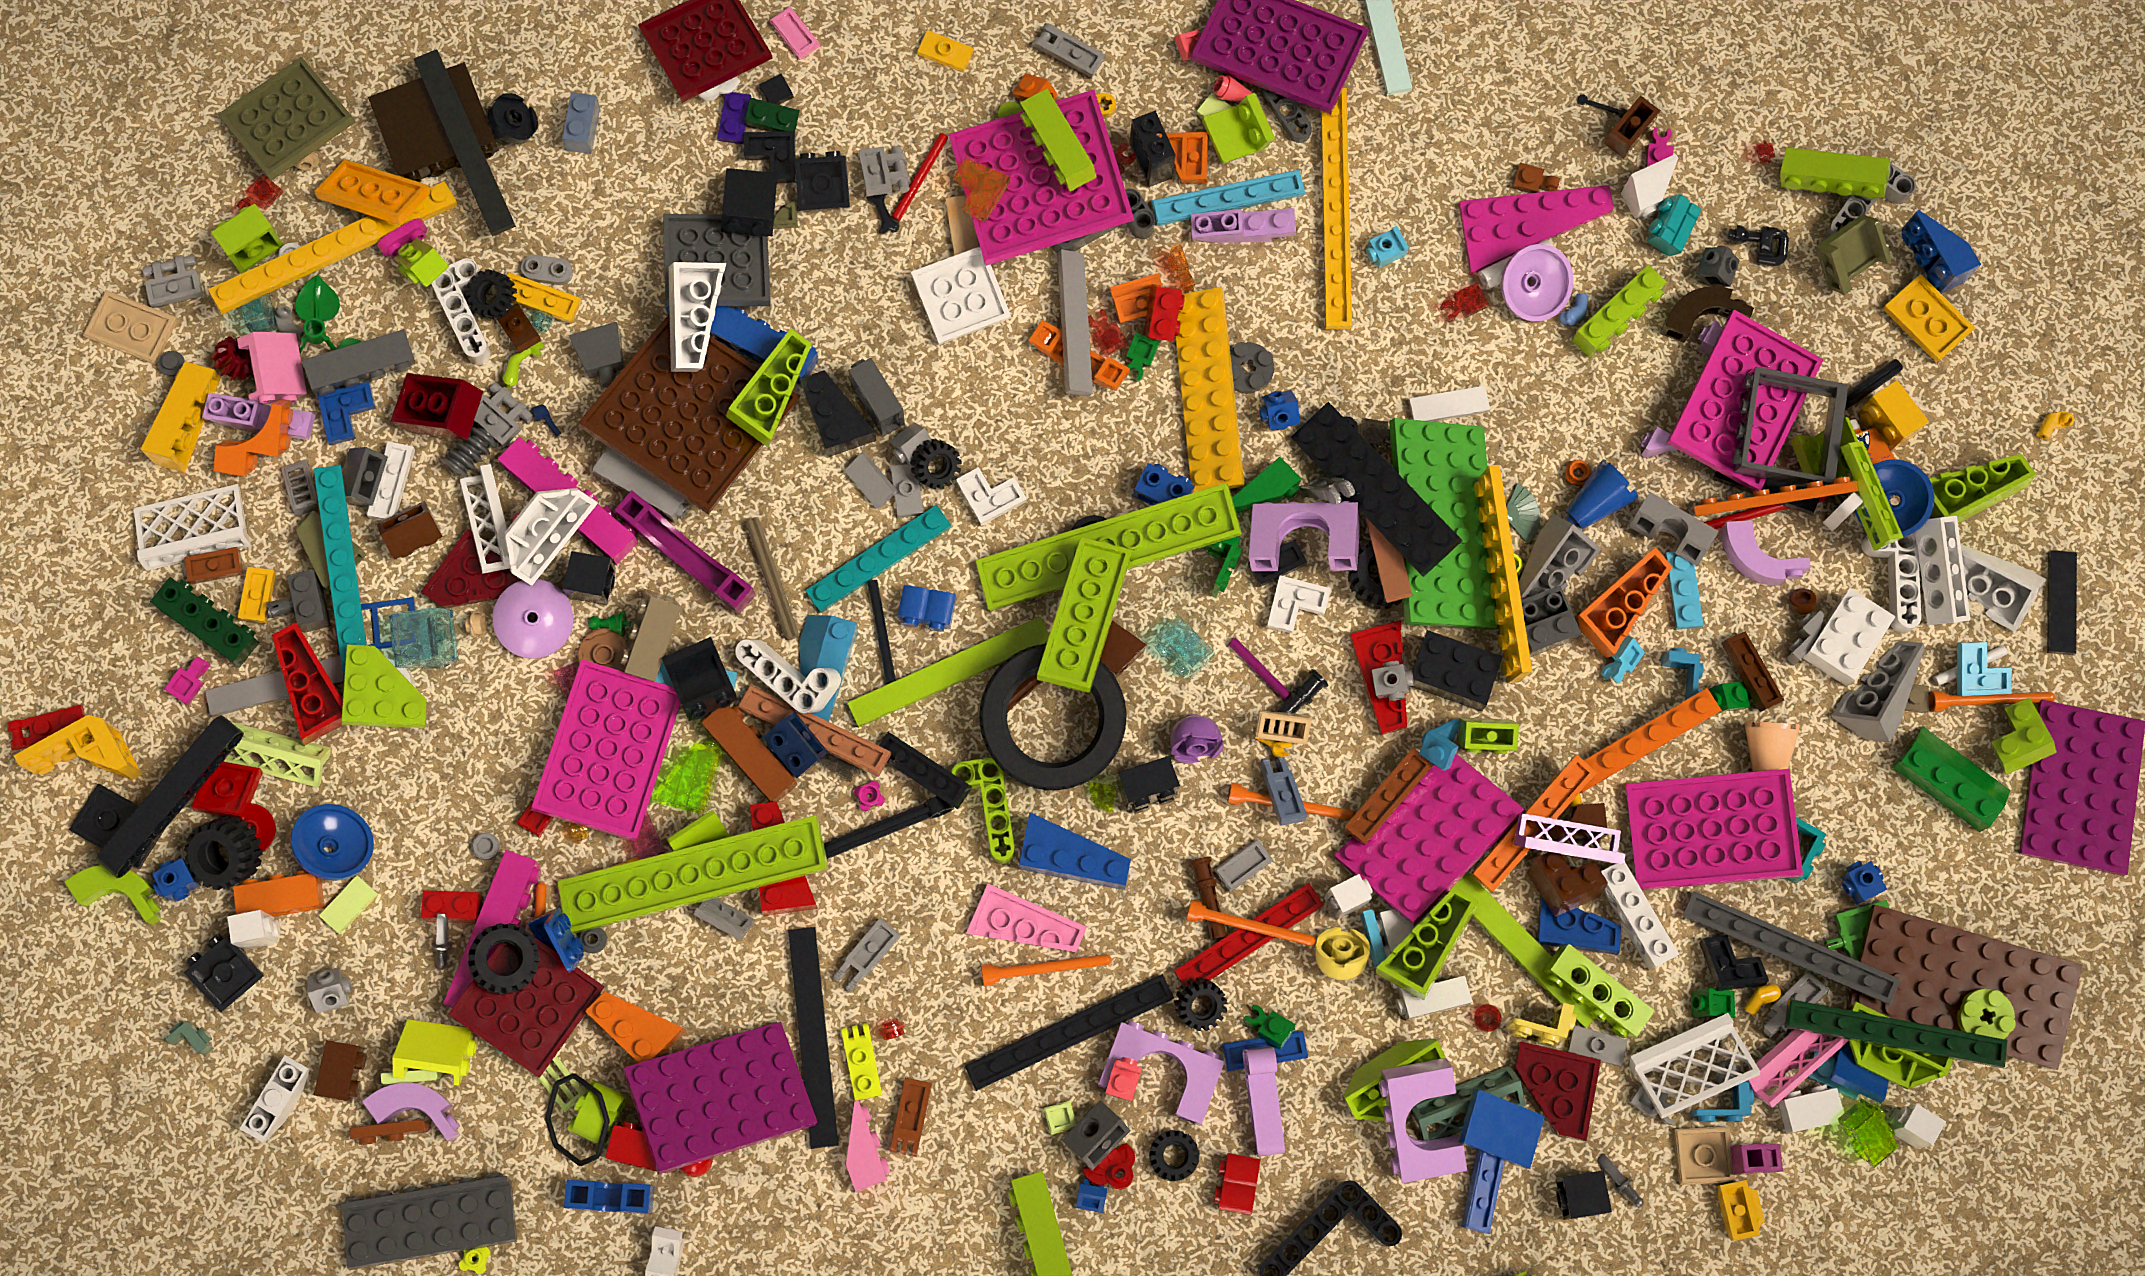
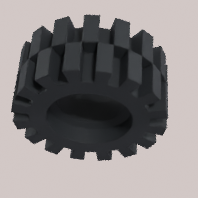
M485 269V272H477L479 277L473 275L471 279L474 283L468 282L467 287L471 288V290L466 291L465 295L470 297V299L466 300L467 304L471 305L470 309L476 314L489 319H501V315H508L509 313L506 309L512 310L514 306L511 305V301L516 302L517 300L513 296V294L517 293V289L513 288L515 284L510 280V277L490 269ZM492 285H495L497 287L496 298L492 303L487 304L486 293Z
M932 439V442L929 440L923 441L925 446L919 444L917 448L920 451L918 453L913 451L912 456L916 457V459L910 460V464L914 466L911 468V472L915 474L914 477L918 481L932 489H936V487L944 489V484L949 487L952 485L950 479L956 481L958 478L954 475L955 472H961V468L957 467V465L962 464L961 459L957 458L960 456L959 452L942 440ZM936 455H941L943 457L941 469L937 473H930L928 469L930 460Z
M1198 977L1196 982L1190 979L1188 980V986L1184 983L1180 986L1183 989L1182 993L1179 991L1176 993L1179 999L1174 1000V1005L1177 1007L1175 1011L1179 1018L1191 1029L1194 1028L1196 1031H1201V1028H1203L1205 1031L1210 1030L1209 1025L1215 1028L1218 1026L1215 1021L1219 1019L1222 1022L1224 1019L1221 1013H1227V1008L1224 1006L1228 1004L1227 999L1224 997V992L1209 979L1205 978L1204 981L1201 977ZM1200 995H1207L1210 999L1209 1007L1203 1013H1194L1192 1010L1193 1001Z
M1170 1130L1164 1132L1151 1145L1149 1151L1150 1165L1154 1169L1153 1171L1164 1180L1173 1182L1184 1180L1196 1170L1199 1163L1200 1153L1197 1148L1198 1145L1189 1134L1187 1135L1183 1131ZM1177 1145L1183 1149L1185 1160L1180 1166L1172 1167L1165 1162L1163 1154L1168 1146Z

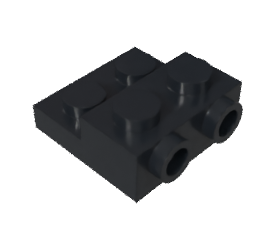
M841 151L825 152L826 157L816 158L815 153L800 154V159H794L799 211L850 207L846 155L841 156Z
M228 932L224 936H221L220 933L216 934L207 942L206 945L209 948L200 955L197 951L184 962L187 967L183 973L220 1012L224 1011L264 977V973L246 955V952L231 944Z

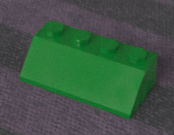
M1924 726L1920 728L1892 767L1979 832L1991 827L2005 807L2011 791Z

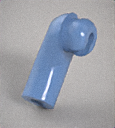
M1583 293L1576 294L1574 307L1568 311L1561 312L1560 322L1564 325L1569 324L1572 326L1584 320L1587 314L1589 296Z

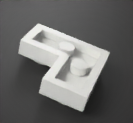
M978 467L956 480L959 489L981 526L1027 502V498L1015 477L991 489Z
M1280 575L1267 628L1292 634L1298 609L1324 616L1331 588Z

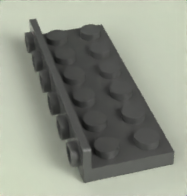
M493 1173L487 1175V1179L477 1181L475 1178H464L459 1180V1184L448 1185V1183L442 1182L432 1184L429 1189L420 1190L419 1187L404 1189L403 1193L392 1195L391 1192H381L375 1194V1198L352 1197L347 1199V1203L339 1204L340 1211L343 1212L347 1269L355 1270L517 1242L512 1181L507 1176H503L502 1173Z

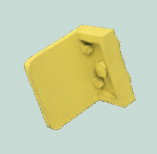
M1562 1003L1554 1009L1550 1027L1513 1018L1506 1023L1505 1029L1511 1030L1512 1036L1527 1039V1036H1533L1538 1038V1043L1553 1046L1554 1043H1559L1567 1038L1569 1029L1573 1030L1577 1015L1573 1013L1574 1005Z

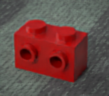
M1151 284L1143 332L1144 336L1174 342V337L1178 336L1180 331V321L1177 320L1179 310L1183 309L1185 296L1182 295L1181 289Z

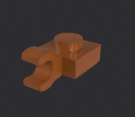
M1520 162L1513 189L1527 193H1538L1539 189L1557 191L1561 178L1551 175L1543 176L1545 169Z

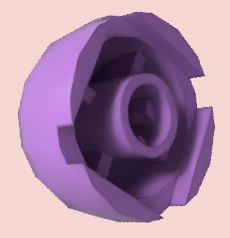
M1189 714L1179 720L1173 726L1169 736L1171 755L1174 754L1175 760L1186 764L1200 762L1196 757L1210 755V758L1213 759L1222 752L1224 747L1218 725L1212 719L1198 714Z

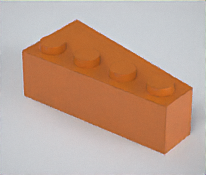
M1656 547L1643 554L1574 616L1581 632L1606 659L1616 654L1620 644L1627 637L1632 626L1673 568Z

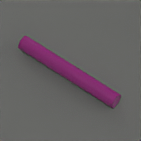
M1236 637L1229 642L1228 645L1283 700L1290 696L1291 692Z

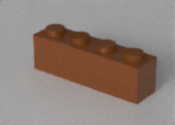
M736 705L716 709L701 722L705 730L769 802L780 801L797 786L794 779L795 776L789 773L777 760L778 755L773 753L768 746H765L759 740L762 735L755 726L751 724L748 727L742 719L745 716Z

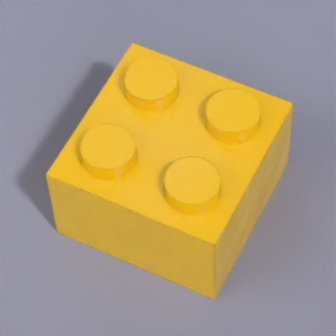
M1898 380L1873 395L1858 411L1862 424L1870 429L1876 428L1890 451L1913 438L1929 422Z

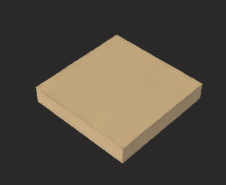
M1730 1126L1674 1129L1679 1185L1735 1182L1730 1147L1732 1146Z

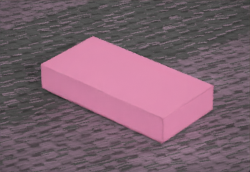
M791 7L770 19L771 25L799 60L820 47V43Z

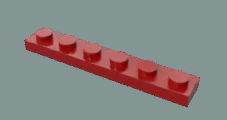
M1308 883L1254 918L1253 921L1290 929L1322 908L1324 904L1311 884ZM1239 928L1176 969L1174 973L1181 984L1184 983L1186 986L1189 985L1188 980L1193 979L1196 982L1198 977H1201L1204 981L1205 978L1211 981L1276 937Z

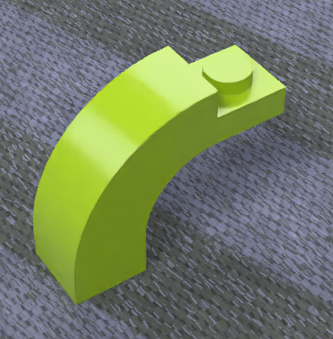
M101 865L86 868L64 881L78 904L88 907L104 895L117 892L125 893L145 922L154 925L162 919L158 913L161 910L159 904L152 896L148 898V896L156 892L153 885L144 877L131 870L123 877L116 878Z

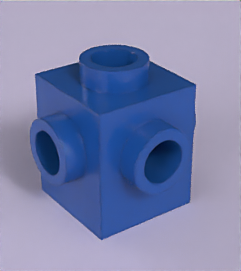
M1292 390L1283 392L1273 391L1269 395L1261 396L1263 406L1259 407L1260 418L1262 422L1266 421L1270 430H1284L1288 426L1301 424L1298 400Z
M183 858L175 862L174 860L167 861L158 867V871L152 873L155 879L153 887L156 893L170 901H180L190 895V891L198 888L201 884L194 879L196 875L193 872H189V862H185Z
M1858 861L1846 867L1848 873L1841 876L1843 881L1842 887L1845 893L1853 898L1856 905L1888 890L1882 881L1883 874L1878 866L1873 865L1872 861L1864 865L1861 861Z

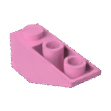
M859 1100L854 1102L846 1167L856 1192L888 1181L886 1174L891 1173L886 1158H880L876 1149L881 1147L876 1131L870 1132L867 1122L872 1119L867 1105L861 1106Z

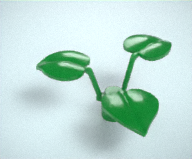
M319 275L314 276L304 285L295 303L298 317L306 321L303 326L305 336L301 338L302 341L299 345L300 355L307 342L315 345L326 342L332 351L338 349L331 342L329 336L326 335L323 321H330L337 315L340 309V301L335 291ZM346 338L341 342L339 349L362 341Z

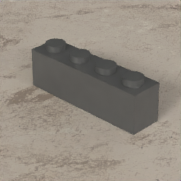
M404 329L302 360L313 394L319 393L320 396L332 394L335 392V388L345 386V388L358 386L361 384V380L367 378L371 380L384 378L386 373L390 371L404 372L411 369V365L416 364Z

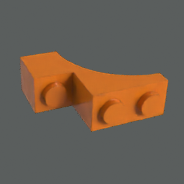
M280 398L272 403L265 425L254 437L239 441L224 440L215 446L213 471L245 477L255 470L257 466L258 455L255 453L278 457L286 452L291 443V435L288 434V427L293 419V410L290 409L291 400Z

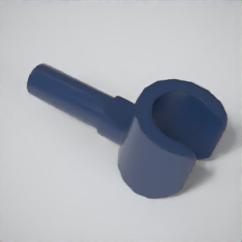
M541 404L532 408L536 421L545 419L546 424L555 437L561 435L545 405Z

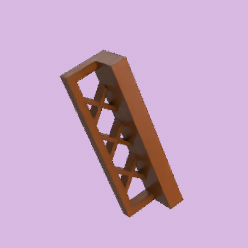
M1413 747L1345 825L1342 833L1347 837L1352 835L1365 846L1434 764L1421 756L1419 751Z

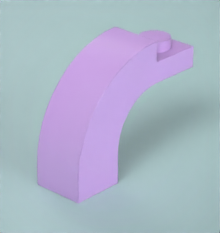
M1752 520L1726 522L1721 528L1722 542L1729 560L1737 570L1753 581L1765 585L1780 586L1786 580V575L1788 579L1801 578L1811 568L1810 558L1776 559L1765 554L1756 543Z
M415 1083L392 1084L377 1090L362 1101L378 1124H386L403 1111L418 1109L429 1115L447 1141L452 1142L460 1136V1133L457 1131V1128L460 1127L457 1120L451 1113L445 1114L454 1106L445 1096L429 1087Z

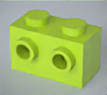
M418 238L414 239L411 243L403 245L398 250V255L394 257L399 264L397 270L406 279L409 278L415 285L419 282L427 287L449 268V265L432 246Z
M1459 717L1461 723L1458 731V744L1465 748L1466 752L1481 753L1482 749L1491 750L1492 753L1507 754L1508 750L1517 751L1519 724L1515 721Z

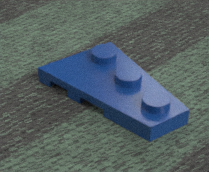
M1540 895L1537 942L1539 944L1556 947L1570 944L1577 950L1618 955L1621 938L1620 925L1592 912L1587 913L1579 908L1572 909L1555 917Z

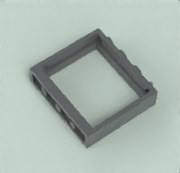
M1756 366L1749 375L1746 374L1743 382L1746 396L1745 399H1742L1739 413L1743 414L1742 423L1738 424L1736 430V439H1739V443L1732 457V463L1735 464L1734 473L1807 487L1806 483L1823 481V486L1834 484L1833 479L1836 478L1848 384ZM1758 384L1829 397L1819 475L1747 462Z

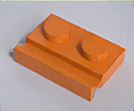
M1160 273L1109 287L1119 323L1146 316L1151 284L1163 285Z

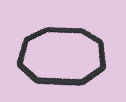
M572 1073L554 1083L545 1121L554 1148L578 1166H583L599 1159L601 1156L610 1119L602 1093L579 1075ZM575 1079L597 1096L604 1119L596 1154L583 1160H579L558 1144L551 1121L559 1085Z

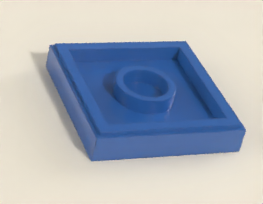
M1849 1041L1836 1052L1830 1080L1882 1103L1886 1098L1889 1081L1857 1066Z

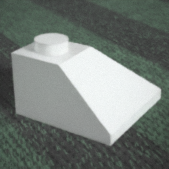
M1676 154L1630 175L1621 195L1635 219L1641 216L1646 219L1658 212L1657 209L1663 200L1678 160Z

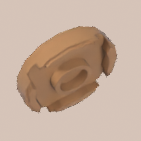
M609 629L594 630L584 637L578 648V664L580 665L581 659L623 671L621 668L622 664L619 661L624 648L627 649L628 643L624 636L611 632Z

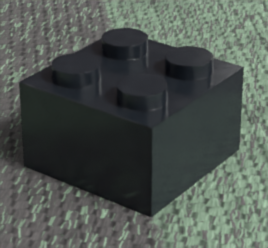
M1170 756L1118 773L1116 781L1126 811L1133 810L1134 814L1148 810V805L1159 802V805H1164L1174 801V796L1178 794L1180 788Z

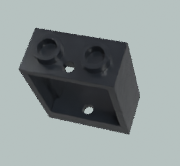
M1156 110L1132 119L1129 144L1148 186L1151 187L1172 179L1176 154ZM1157 134H1162V137L1158 138Z

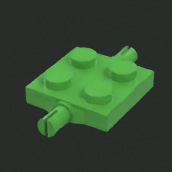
M1887 900L1874 903L1875 905L1890 909ZM1874 904L1834 915L1839 937L1824 940V946L1835 943L1826 948L1834 950L1842 947L1847 957L1858 961L1871 905Z

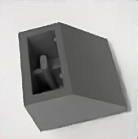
M1561 586L1521 600L1530 657L1573 642L1580 636L1581 631Z

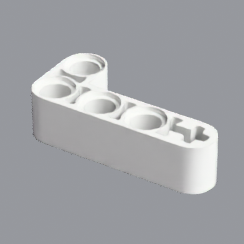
M465 258L450 264L449 268L432 282V286L467 358L475 365H482L489 360L491 355L490 349L463 295L466 291L471 290V288L467 287L468 282L474 283L471 279L473 275L470 277H463V275L467 271L472 270L474 271L473 275L479 277L477 272L480 269L474 260ZM443 282H451L448 287L440 288V285ZM461 303L460 308L457 310H450L453 304ZM472 325L468 332H461L463 326ZM474 341L479 347L480 351L478 353H475L471 345Z
M1915 533L1901 539L1906 543V549L1902 548L1898 541H1895L1875 551L1871 546L1868 536H1866L1861 544L1863 552L1870 557L1888 558L1890 613L1895 616L1891 627L1897 633H1908L1918 626L1921 621L1919 554ZM1899 564L1907 568L1908 574L1900 571ZM1900 589L1908 593L1909 599H1905L1900 595Z
M745 639L736 646L735 653L738 660L800 713L820 712L840 686L841 677L837 670L833 668H816L806 678L762 640ZM770 662H772L774 666L772 673H770L768 669ZM824 674L827 676V684L825 686L822 684V676ZM789 679L793 682L791 690L787 686ZM808 695H810L812 698V704L810 707L807 705Z

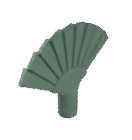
M1517 483L1506 506L1509 525L1529 544L1537 534L1540 526V509L1532 493L1526 487Z

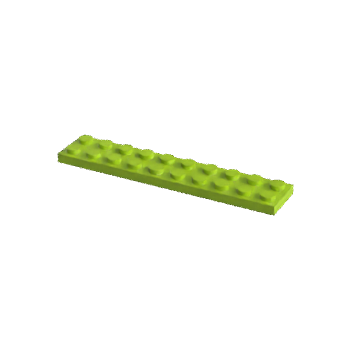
M1227 483L975 561L988 610L994 611L1063 590L1081 537L1131 549L1132 556L1127 569L1129 570L1240 536L1242 532Z
M814 815L559 880L557 883L562 911L571 922L570 929L572 933L576 934L585 930L829 870L819 819L818 816Z

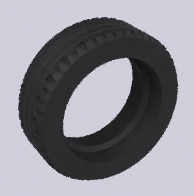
M1045 643L1034 645L1015 653L996 669L982 695L979 722L981 735L990 756L1007 775L1024 785L1036 789L1064 790L1092 780L1114 759L1125 734L1126 705L1122 690L1115 676L1102 661H1099L1090 690L1096 700L1099 711L1098 729L1091 744L1077 757L1060 763L1041 762L1026 755L1011 737L1007 723V711L1016 689L1025 680L1038 673L1047 645Z

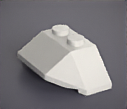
M578 488L536 492L504 533L512 574L533 585L598 502Z

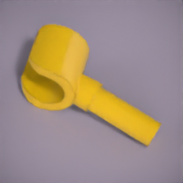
M1255 738L1271 747L1275 757L1289 755L1283 748L1292 747L1291 742H1276L1274 740Z

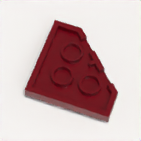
M467 529L421 590V594L441 608L447 609L498 599L509 586L522 581V579L512 574L510 568L482 574L473 533ZM490 550L485 557L486 564L501 562L500 555Z
M1522 1041L1519 1042L1514 1070L1556 1134L1571 1139L1587 1141L1601 1060Z

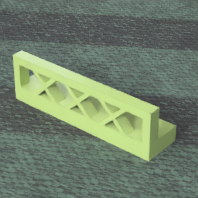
M232 722L244 732V735L234 748L239 755L235 757L228 755L224 762L257 767L264 774L314 787L320 786L323 765L330 757L331 747L315 743H309L304 746L300 739ZM251 752L258 753L264 762H254L248 754ZM276 759L284 760L290 768L287 770L280 769L274 761ZM304 765L315 768L314 777L305 775L300 767Z

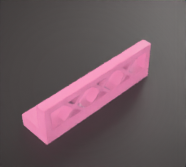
M1793 1030L1756 1063L1761 1071L1760 1075L1745 1082H1749V1088L1753 1089L1755 1096L1773 1108L1845 1045L1849 1039L1837 1037L1834 1041L1825 1042V1039L1828 1037L1827 1035ZM1819 1051L1815 1058L1805 1060V1056L1808 1053ZM1799 1068V1072L1794 1076L1785 1077V1074L1790 1069ZM1772 1086H1779V1089L1771 1096L1764 1093Z

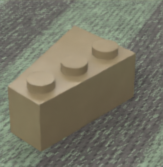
M647 589L643 590L635 621L631 625L628 634L629 642L627 649L624 648L620 656L619 663L622 664L621 668L625 673L655 682L662 663L661 658L665 655L681 609V605L674 598Z

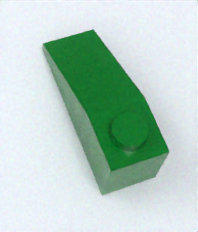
M1281 457L1277 458L1232 497L1236 513L1252 510L1253 504L1265 502L1275 504L1281 502L1284 498L1290 500L1299 492L1298 486L1301 478Z

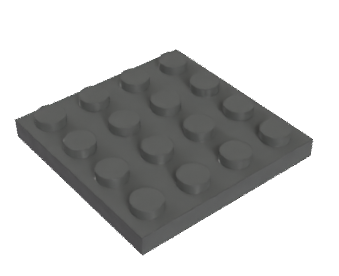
M663 214L665 306H669L668 267L673 262L726 263L716 306L770 307L768 236L721 232L722 214Z

